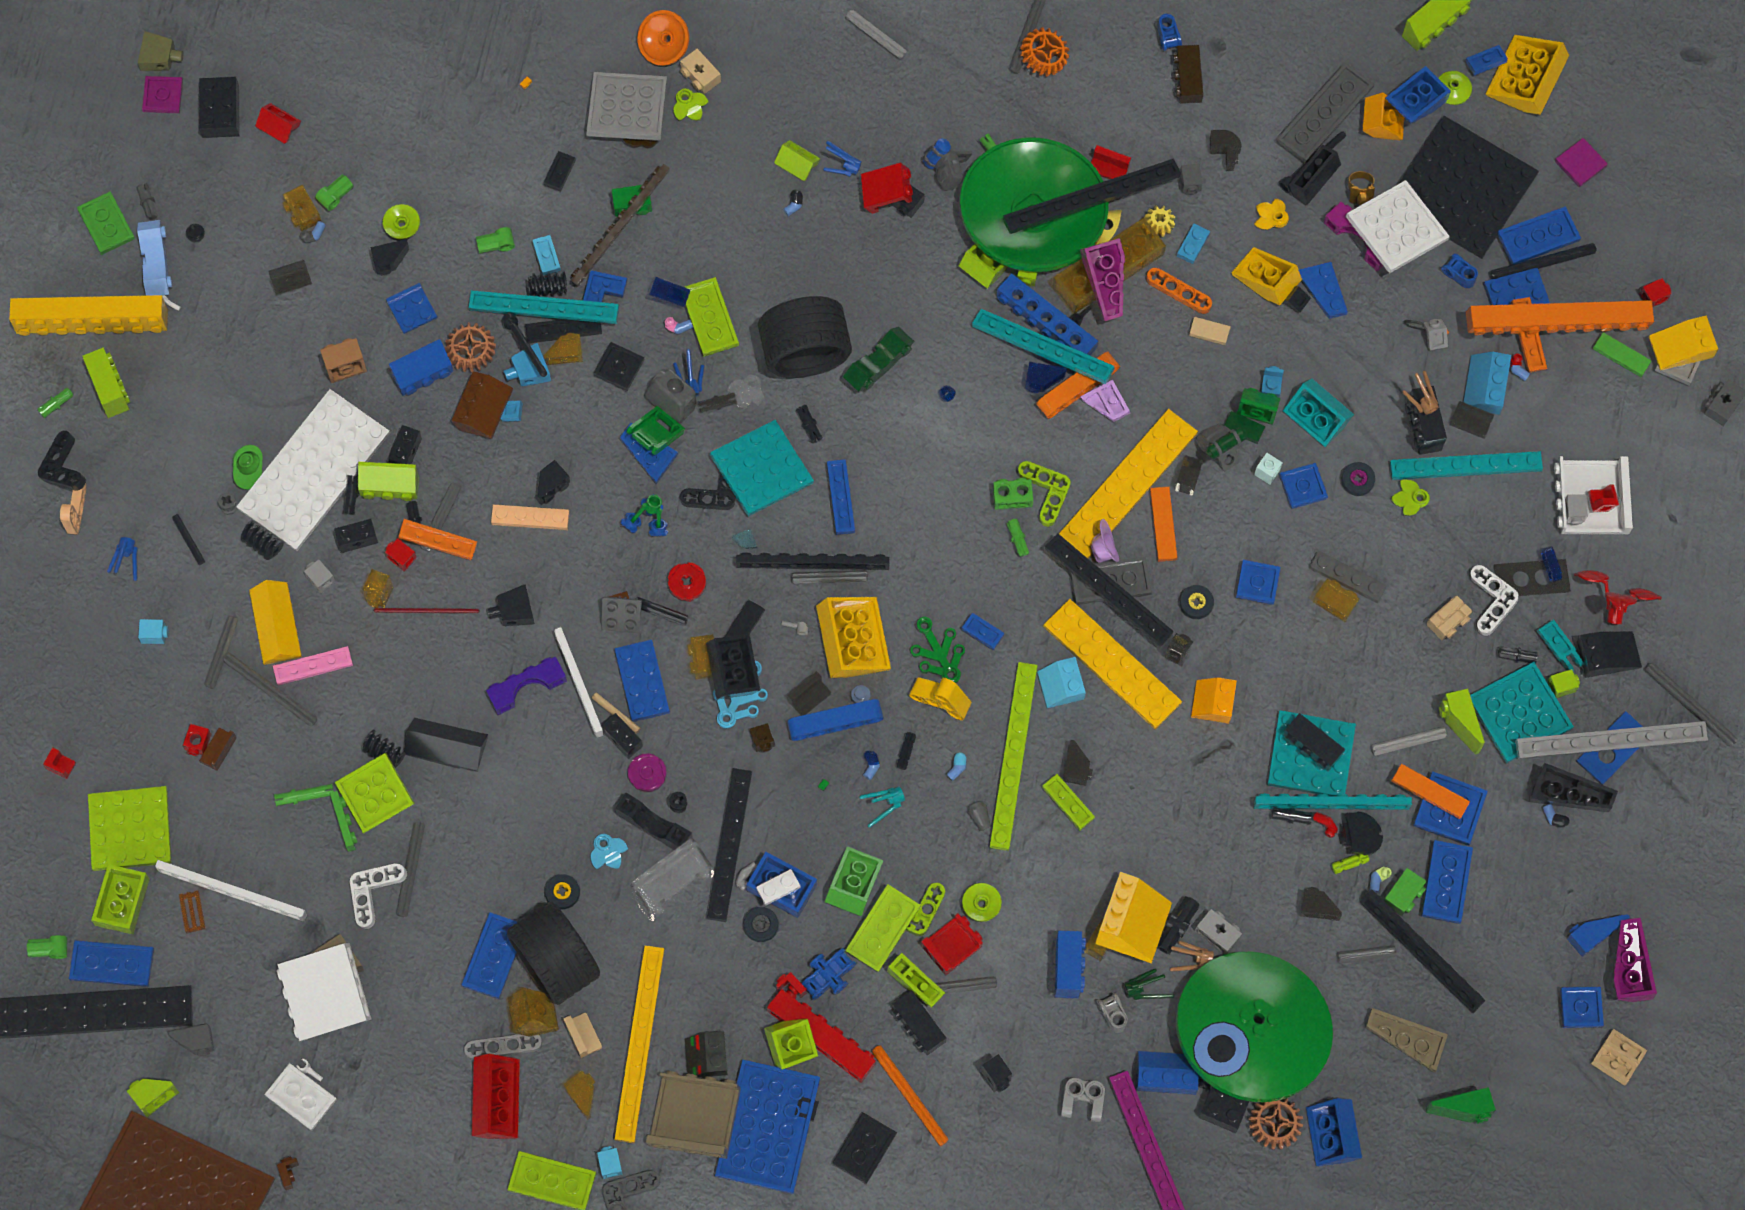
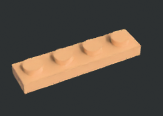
M493 505L491 524L568 530L569 510Z

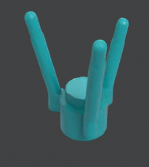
M892 787L859 797L860 799L880 796L872 799L871 802L875 803L887 799L889 805L893 804L892 807L868 824L869 828L893 810L901 807V802L905 801V797L900 787Z

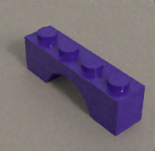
M556 656L553 658L548 657L535 667H527L521 674H513L500 684H492L486 692L497 715H500L515 707L516 695L524 686L528 684H541L551 690L567 682V679Z

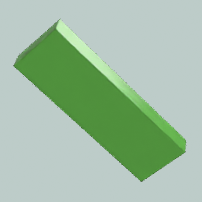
M1604 332L1593 347V350L1639 377L1643 376L1652 361Z

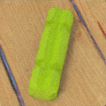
M1359 854L1358 856L1354 855L1345 858L1341 862H1334L1331 866L1333 872L1337 874L1342 872L1343 869L1346 871L1359 866L1360 863L1365 864L1370 859L1368 855Z

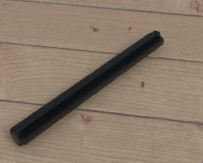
M1594 243L1586 244L1491 270L1490 277L1491 279H1497L1534 268L1540 269L1595 254L1597 249Z

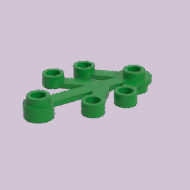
M928 617L919 618L917 629L925 634L933 651L921 648L920 645L916 644L911 647L910 653L916 658L922 656L938 661L943 667L933 666L928 661H922L919 665L920 672L923 674L930 672L957 683L961 677L958 665L961 657L965 654V647L957 644L953 650L954 657L951 664L947 660L952 640L956 638V631L953 628L945 630V639L941 648L931 630V619ZM927 624L928 628L923 629L921 628V625ZM952 632L954 636L948 637L947 633ZM917 648L920 652L915 654L913 649ZM961 648L963 652L957 653L956 649ZM927 665L929 668L927 670H923L922 666ZM953 673L955 676L953 678H949L948 674Z

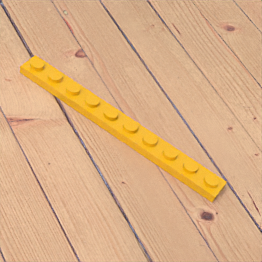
M644 947L615 1141L635 1144L664 957V948Z

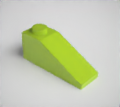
M903 953L888 966L887 972L909 991L912 990L915 996L931 1008L945 994L940 987Z

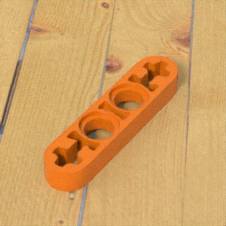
M1152 268L1148 271L1146 279L1150 286L1198 313L1206 314L1211 310L1212 300L1209 296L1159 268ZM1157 274L1158 279L1152 280V276ZM1173 282L1176 284V289L1169 290L1166 284ZM1185 291H1189L1192 293L1193 297L1191 299H1185L1183 298L1182 293ZM1207 302L1206 306L1200 307L1201 303Z

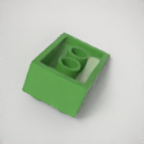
M847 847L829 888L825 903L862 916L883 860Z

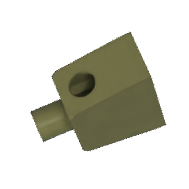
M144 31L138 58L140 71H169L172 61H183L184 52L175 50L172 39Z

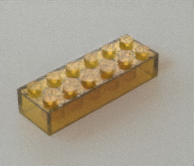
M1144 218L1111 239L1120 238L1125 255L1124 281L1165 253L1166 245ZM1082 259L1053 278L1052 286L1073 313L1079 312L1096 300Z

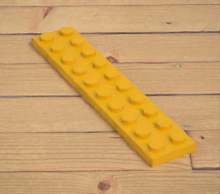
M1168 409L1059 534L1089 559L1093 555L1091 549L1092 541L1101 532V519L1107 521L1111 532H1113L1194 439L1198 431Z

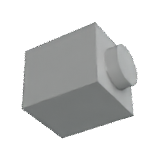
M1567 494L1565 498L1567 522H1571L1574 525L1582 524L1588 517L1587 495Z
M320 560L311 562L307 565L306 570H304L306 578L320 594L335 583L334 576Z

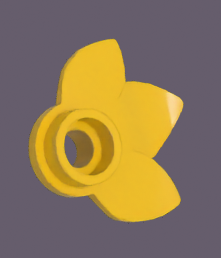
M1275 199L1272 204L1263 202L1256 206L1257 212L1261 216L1254 223L1256 227L1268 230L1274 226L1282 228L1287 225L1289 216L1285 211L1286 206L1283 201Z

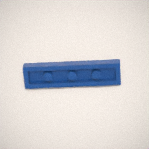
M846 459L827 461L836 535L855 533Z

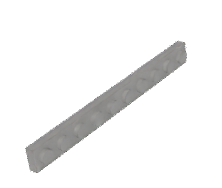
M1702 721L1521 738L1515 741L1518 759L1704 742L1708 740L1706 723Z

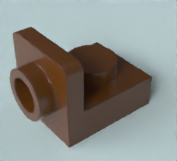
M287 1157L277 1164L285 1190L293 1188L292 1182H295L292 1170L288 1171V1169L299 1165L296 1158Z

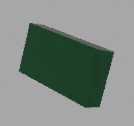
M1233 411L1230 412L1224 424L1230 430L1241 428L1245 432L1246 440L1258 444L1266 427Z

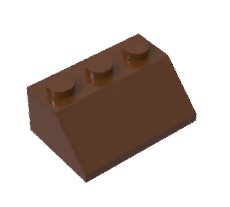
M473 371L451 421L459 431L492 439L513 388L490 375Z

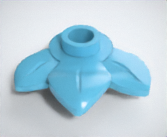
M607 834L598 835L594 840L595 849L591 853L592 864L596 869H599L604 864L610 868L619 869L621 865L620 853L628 850L626 843L620 838H611ZM602 841L607 842V846L601 847L600 843Z

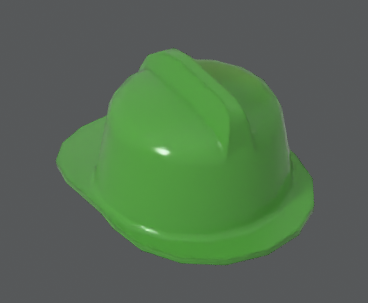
M242 446L233 455V478L236 485L241 489H251L262 475L263 456L257 446Z

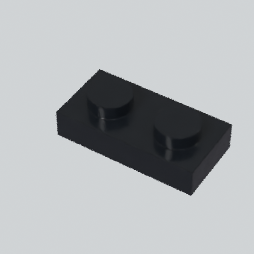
M558 151L544 180V185L561 192L576 158Z

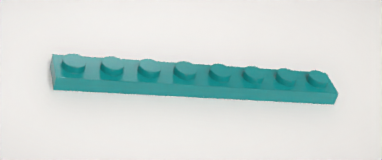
M471 290L468 307L470 311L502 314L514 313L515 315L617 324L619 304L473 290Z
M980 309L972 323V326L976 329L1103 384L1108 382L1114 371V366L986 310Z
M1541 451L1390 460L1392 480L1542 472L1543 470Z
M1264 793L1259 794L1254 799V809H1273L1274 806L1284 809L1409 810L1412 805V797H1406L1404 794H1398L1395 797H1387L1385 794H1378L1375 797H1367L1366 794H1358L1356 797H1348L1347 794H1338L1336 797H1329L1328 794H1318L1315 797L1309 796V794H1298L1297 796L1279 794L1278 796H1270V794Z

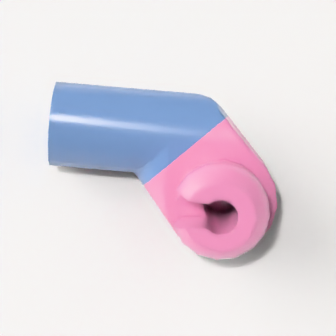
M673 317L665 319V328L676 334L693 328L690 319L682 323L676 322Z

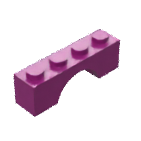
M1340 202L1325 216L1324 224L1336 235L1352 233L1362 239L1346 218L1347 213L1352 211L1349 205ZM1364 241L1366 246L1364 260L1378 272L1383 265Z

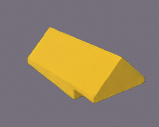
M265 580L251 588L249 591L263 664L266 665L302 657L288 583Z

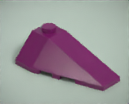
M1120 238L1080 249L1084 267L1104 321L1123 316L1125 255Z
M1641 918L1621 920L1613 979L1617 1000L1628 1002L1653 1000L1657 994Z

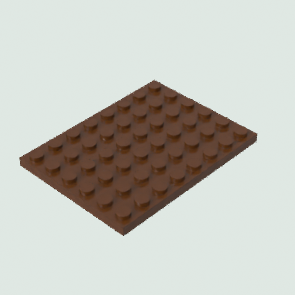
M131 1111L80 1210H260L275 1178Z

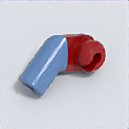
M1516 353L1511 357V371L1526 381L1530 373L1522 368V355Z

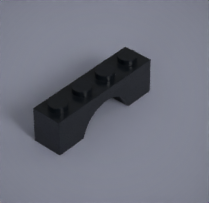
M628 793L624 794L615 808L616 815L680 854H683L693 839L692 832L677 823H672L659 817L648 809L643 802Z

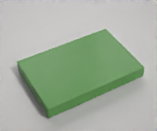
M111 191L77 207L101 255L135 239Z

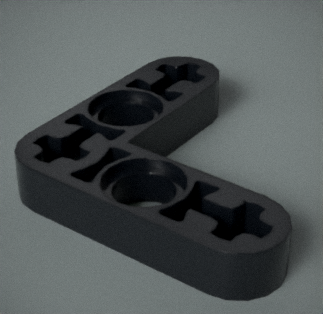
M61 431L57 434L38 469V476L47 483L77 491L84 487L86 483L85 477L78 471L62 467L75 442L74 436L68 431ZM60 453L59 457L53 460L54 455ZM65 473L64 478L62 480H58L59 476Z
M720 472L719 490L687 488L681 492L680 501L683 506L689 508L730 510L735 505L736 496L730 487L723 485L725 479ZM687 494H691L692 498L690 501H686V498H684L687 497ZM697 494H700L699 503H697V499H695L697 498ZM705 495H710L713 501L707 504L702 501V498ZM716 496L719 497L718 504H716ZM725 497H729L730 501L728 504H724L723 500H725Z

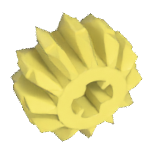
M1157 205L1154 206V210L1149 208L1148 214L1144 216V227L1148 228V234L1154 232L1156 237L1160 233L1164 237L1165 232L1171 233V228L1175 226V216L1171 215V209L1165 211L1164 205L1161 209Z

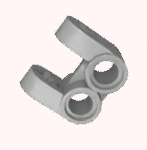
M1078 1078L1069 1079L1064 1089L1061 1117L1071 1118L1073 1101H1085L1092 1104L1091 1121L1101 1122L1105 1095L1103 1084L1098 1081H1083ZM1072 1085L1078 1086L1080 1092L1073 1094L1069 1088ZM1095 1088L1100 1092V1095L1093 1097L1090 1095L1089 1090Z

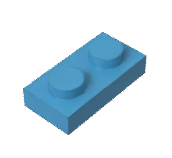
M1193 224L1177 253V257L1194 264L1210 235V231Z

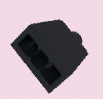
M526 584L499 594L497 596L499 606L488 608L490 619L501 617L503 626L535 624Z

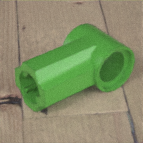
M342 174L328 187H322L317 192L315 198L328 211H331L339 204L340 199L354 186L349 178Z
M509 227L499 228L495 233L476 237L479 254L494 250L509 251L515 248L512 230Z
M56 935L49 937V939H28V957L66 958L67 937Z

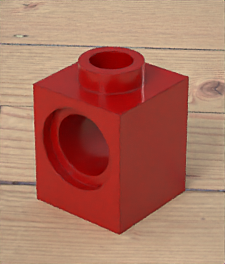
M1661 278L1643 286L1640 296L1643 301L1652 300V307L1668 301L1671 295V288Z
M398 538L394 542H390L386 547L387 559L404 572L417 558L415 551Z
M190 724L183 743L187 753L193 756L203 755L212 734L208 728ZM194 739H201V742L199 744H192Z

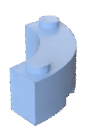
M160 220L138 223L137 232L141 255H145L142 266L146 296L169 295L172 279L171 276H168L164 237H166L165 226L161 227Z

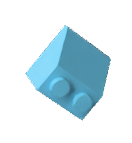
M1076 657L1056 661L1037 671L1047 708L1084 700L1086 692Z

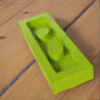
M1058 774L1042 785L1044 791L1080 831L1095 819V816Z

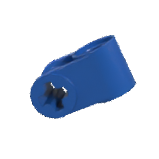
M1163 14L1159 19L1157 30L1162 50L1166 51L1168 48L1181 46L1182 41L1174 16ZM1162 23H1168L1170 26L1165 27Z
M1453 254L1451 260L1441 267L1442 272L1447 277L1452 278L1464 288H1472L1476 283L1477 269L1458 254ZM1465 275H1470L1472 278L1467 279Z

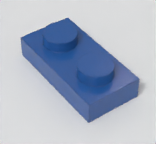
M1500 45L1467 57L1466 63L1475 76L1507 63L1508 58Z
M974 613L970 615L962 627V631L992 650L996 648L1004 636V632Z

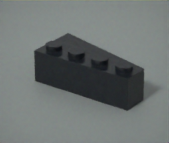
M1544 763L1528 802L1609 812L1613 807L1618 791Z

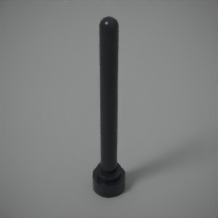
M1341 131L1325 146L1333 149L1346 137V133ZM1307 162L1292 176L1284 177L1279 181V186L1284 192L1289 193L1291 191L1289 184Z
M514 313L505 314L501 320L505 328L512 330L540 376L545 377L547 371L519 329L517 317Z

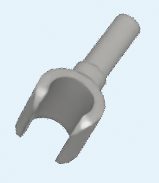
M782 621L781 625L797 629L798 635L808 634L806 623Z

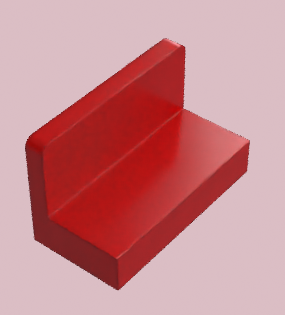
M270 103L261 108L255 126L277 140L287 143L291 131L299 127L301 120Z
M1096 145L1091 163L1101 177L1113 179L1127 174L1131 157Z

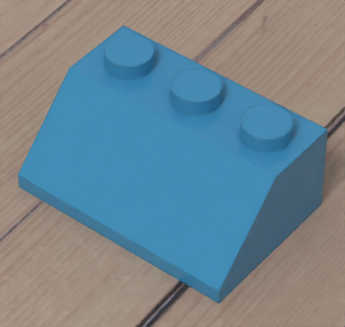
M1498 352L1471 355L1462 408L1500 415L1504 404L1511 355Z

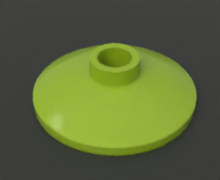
M1448 71L1438 78L1451 90L1446 102L1447 104L1459 105L1469 99L1472 92V84L1466 75L1458 71ZM1452 83L1457 84L1458 86L1453 87Z
M405 204L391 207L383 217L385 232L395 239L410 238L418 231L420 226V217L417 211ZM400 223H405L404 226H399Z
M978 883L966 890L962 905L968 917L978 922H986L998 915L1002 900L996 888L986 883ZM980 901H983L985 903V906L980 907L978 903Z

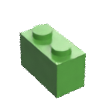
M1406 868L1384 901L1400 916H1403L1405 912L1409 914L1415 906L1413 900L1416 896L1420 898L1425 892L1426 888L1423 886L1426 880Z

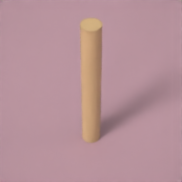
M597 692L592 696V699L610 714L614 715L616 713L635 734L640 731L641 728Z

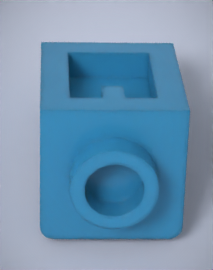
M1276 366L1265 367L1261 393H1272L1280 397L1283 369Z

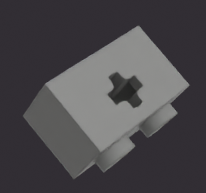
M1212 909L1195 929V932L1224 955L1228 954L1242 935L1237 925L1228 923L1222 913ZM1220 928H1222V929H1223V932H1220V933L1218 934V933L1216 932V930H1219Z

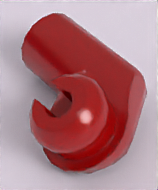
M1319 812L1314 814L1313 821L1325 825L1327 828L1325 835L1333 838L1335 833L1338 832L1333 819Z

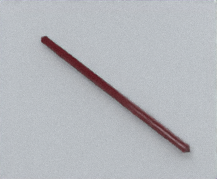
M374 608V609H373V611H374L375 613H479V612H480L479 609H466V608Z

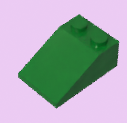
M1489 1087L1431 1101L1426 1108V1113L1470 1123L1476 1121L1477 1124L1487 1122L1488 1118H1491V1115L1496 1111Z

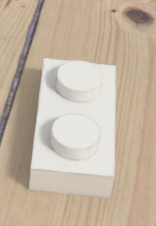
M790 869L757 886L756 889L766 906L799 889L800 884Z

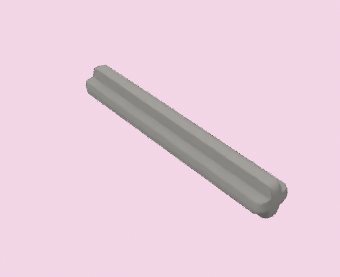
M850 10L847 13L846 18L898 58L905 56L907 51L857 12Z
M1444 727L1374 744L1372 745V752L1376 756L1443 739L1447 736Z

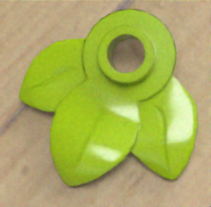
M681 89L676 95L677 103L674 105L675 117L679 121L686 116L695 121L701 120V106L706 105L708 99L702 93H693L689 89ZM683 97L689 98L688 100H682Z
M1401 480L1402 491L1396 493L1391 498L1395 505L1404 507L1403 514L1407 516L1416 514L1430 500L1428 492L1420 489L1418 484L1411 480ZM1417 497H1422L1423 501H1418Z

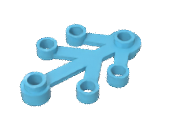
M755 661L759 676L762 672V666L758 661ZM761 689L753 695L733 697L728 708L724 699L717 700L720 709L717 715L718 724L722 728H731L738 719L757 717L759 709L755 705H750L745 710L735 711L738 706L756 700L760 702L766 701L768 698L767 691ZM714 690V691H713V697H714L715 700H717L716 695H715L716 693H715V690ZM759 693L766 694L764 698H760L758 695ZM751 709H755L757 712L755 714H750L749 711ZM724 717H729V718H730V721H729V722H725V721L723 720V718H724Z

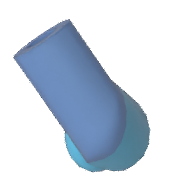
M959 752L954 756L953 768L947 773L952 780L956 779L966 769V755Z

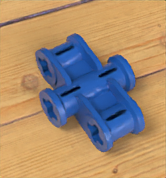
M844 948L835 953L828 961L824 959L823 954H820L809 964L816 971L804 980L802 985L812 995L813 1001L823 995L830 987L834 990V995H836L848 985V982L843 981L841 977L848 973L857 963L850 959L845 953L846 950Z

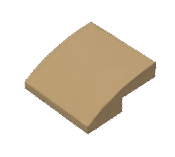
M1613 1029L1591 1064L1625 1086L1647 1050Z

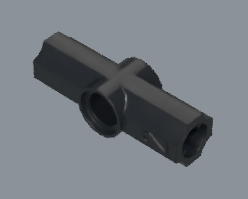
M1185 896L1177 911L1168 920L1165 926L1166 929L1161 934L1157 946L1163 953L1170 955L1172 952L1171 947L1175 946L1180 937L1182 938L1187 931L1192 917H1194L1200 906L1193 898Z

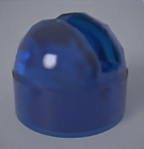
M944 385L939 390V395L944 401L949 402L955 397L956 391L951 386Z

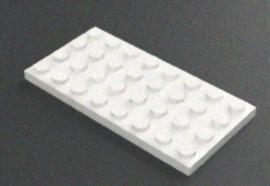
M329 389L236 506L237 509L298 551L345 492L347 475H352V481L354 480V475H358V462H368L389 436L390 431Z

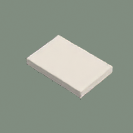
M290 1063L264 1094L311 1131L337 1100Z

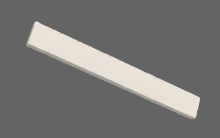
M160 860L155 865L160 873L300 921H305L307 914L303 909Z

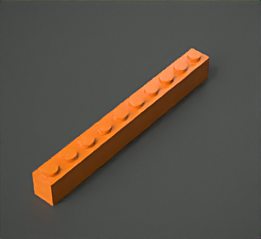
M1651 300L1470 306L1466 311L1468 333L1483 335L1492 332L1494 335H1499L1504 332L1519 334L1522 331H1529V333L1535 334L1540 331L1555 333L1558 330H1565L1568 333L1575 332L1576 330L1591 332L1594 329H1601V331H1610L1612 329L1626 331L1630 328L1646 330L1654 323Z

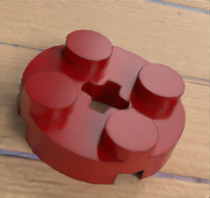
M690 562L674 566L668 575L670 592L676 598L687 602L698 598L706 587V577L702 568ZM691 578L690 585H683L682 579Z

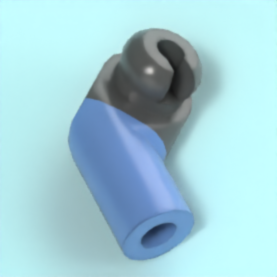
M318 221L313 231L303 230L300 233V238L305 243L319 240L326 225Z

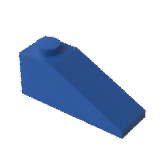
M1626 914L1585 922L1581 926L1577 924L1569 931L1571 934L1567 940L1583 957L1620 927L1621 920H1628L1630 916Z

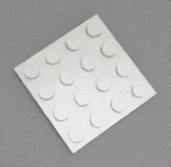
M1406 180L1348 212L1346 218L1389 274L1446 242L1450 237Z

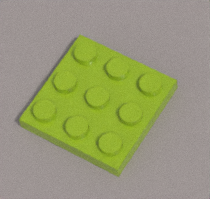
M387 753L382 754L335 782L363 833L415 804Z

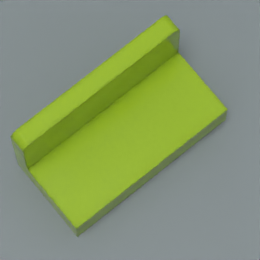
M789 140L782 144L774 163L805 181L811 169L818 165L820 158Z

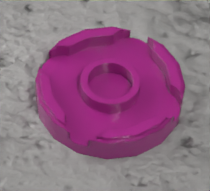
M650 753L635 757L628 768V778L631 785L642 792H653L659 789L667 777L666 766L663 760Z

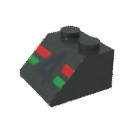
M724 1031L702 1033L685 1038L687 1074H694L698 1076L697 1078L728 1075Z

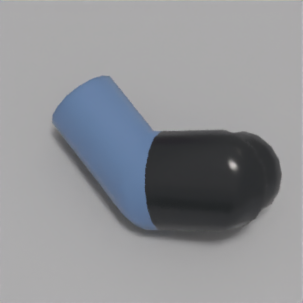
M791 191V204L783 209L787 216H790L802 207L803 194L801 191Z
M1552 804L1543 807L1547 820L1551 825L1560 828L1569 825V818L1556 814Z

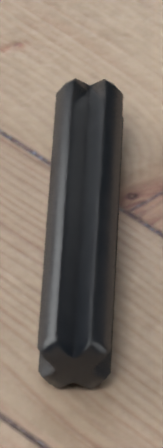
M636 597L638 600H642L641 610L683 626L687 624L688 615Z

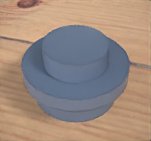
M863 685L856 686L851 692V698L855 703L868 701L870 699V690Z

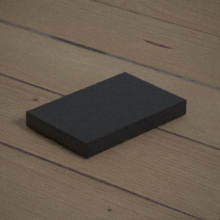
M862 1112L832 1165L867 1185L897 1132Z

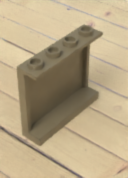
M674 1071L660 1073L662 1081L651 1135H647L646 1143L654 1148L727 1159L741 1091L738 1084L728 1079L720 1082L713 1077L700 1079L694 1074L680 1076Z

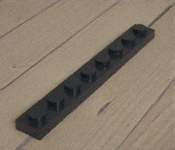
M1057 533L1045 546V549L1157 645L1161 647L1173 634L1171 628L1060 534Z
M744 552L736 555V568L889 570L890 557H886L883 554H876L874 556H866L865 554H856L855 556L837 554L836 556H828V554L821 553L817 554V556H809L806 553L790 555L788 553H780L779 555L760 553L759 555H752L751 553Z
M733 768L707 914L708 920L727 922L752 778V771Z
M1371 889L1364 896L1360 903L1472 1013H1475L1486 1001L1480 993L1475 991L1378 894Z

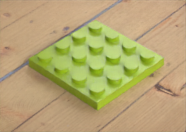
M166 786L88 794L91 866L93 871L106 870L108 864L130 868L156 865L158 860L172 863L168 791Z

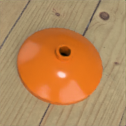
M659 10L649 14L643 20L638 30L637 41L640 52L649 62L656 65H671L680 60L689 45V30L683 18L675 12L668 10ZM667 36H670L669 42H667Z

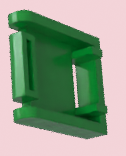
M656 406L629 426L626 432L629 435L632 434V437L650 451L652 449L651 453L656 455L682 436L685 428L660 407ZM660 419L671 428L670 432L657 421Z

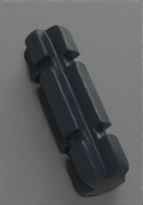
M906 733L897 768L907 769L916 734Z

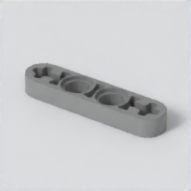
M532 1032L470 1041L466 1044L464 1051L468 1059L474 1060V1057L485 1054L480 1050L476 1051V1055H472L468 1050H471V1046L481 1049V1044H484L486 1054L500 1056L516 1055L538 1051L542 1046V1040L537 1033ZM532 1037L538 1041L535 1043V1047H531V1044H524L525 1049H522V1038H524V1042H530ZM510 1040H516L519 1042V1046L516 1050H510L508 1048V1042ZM490 1043H497L499 1045L497 1052L491 1053L488 1051Z

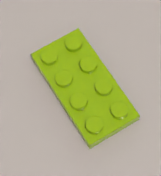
M716 277L680 288L703 357L739 346Z
M887 884L846 951L879 972L921 905Z
M519 1151L507 1190L573 1209L586 1210L596 1171Z

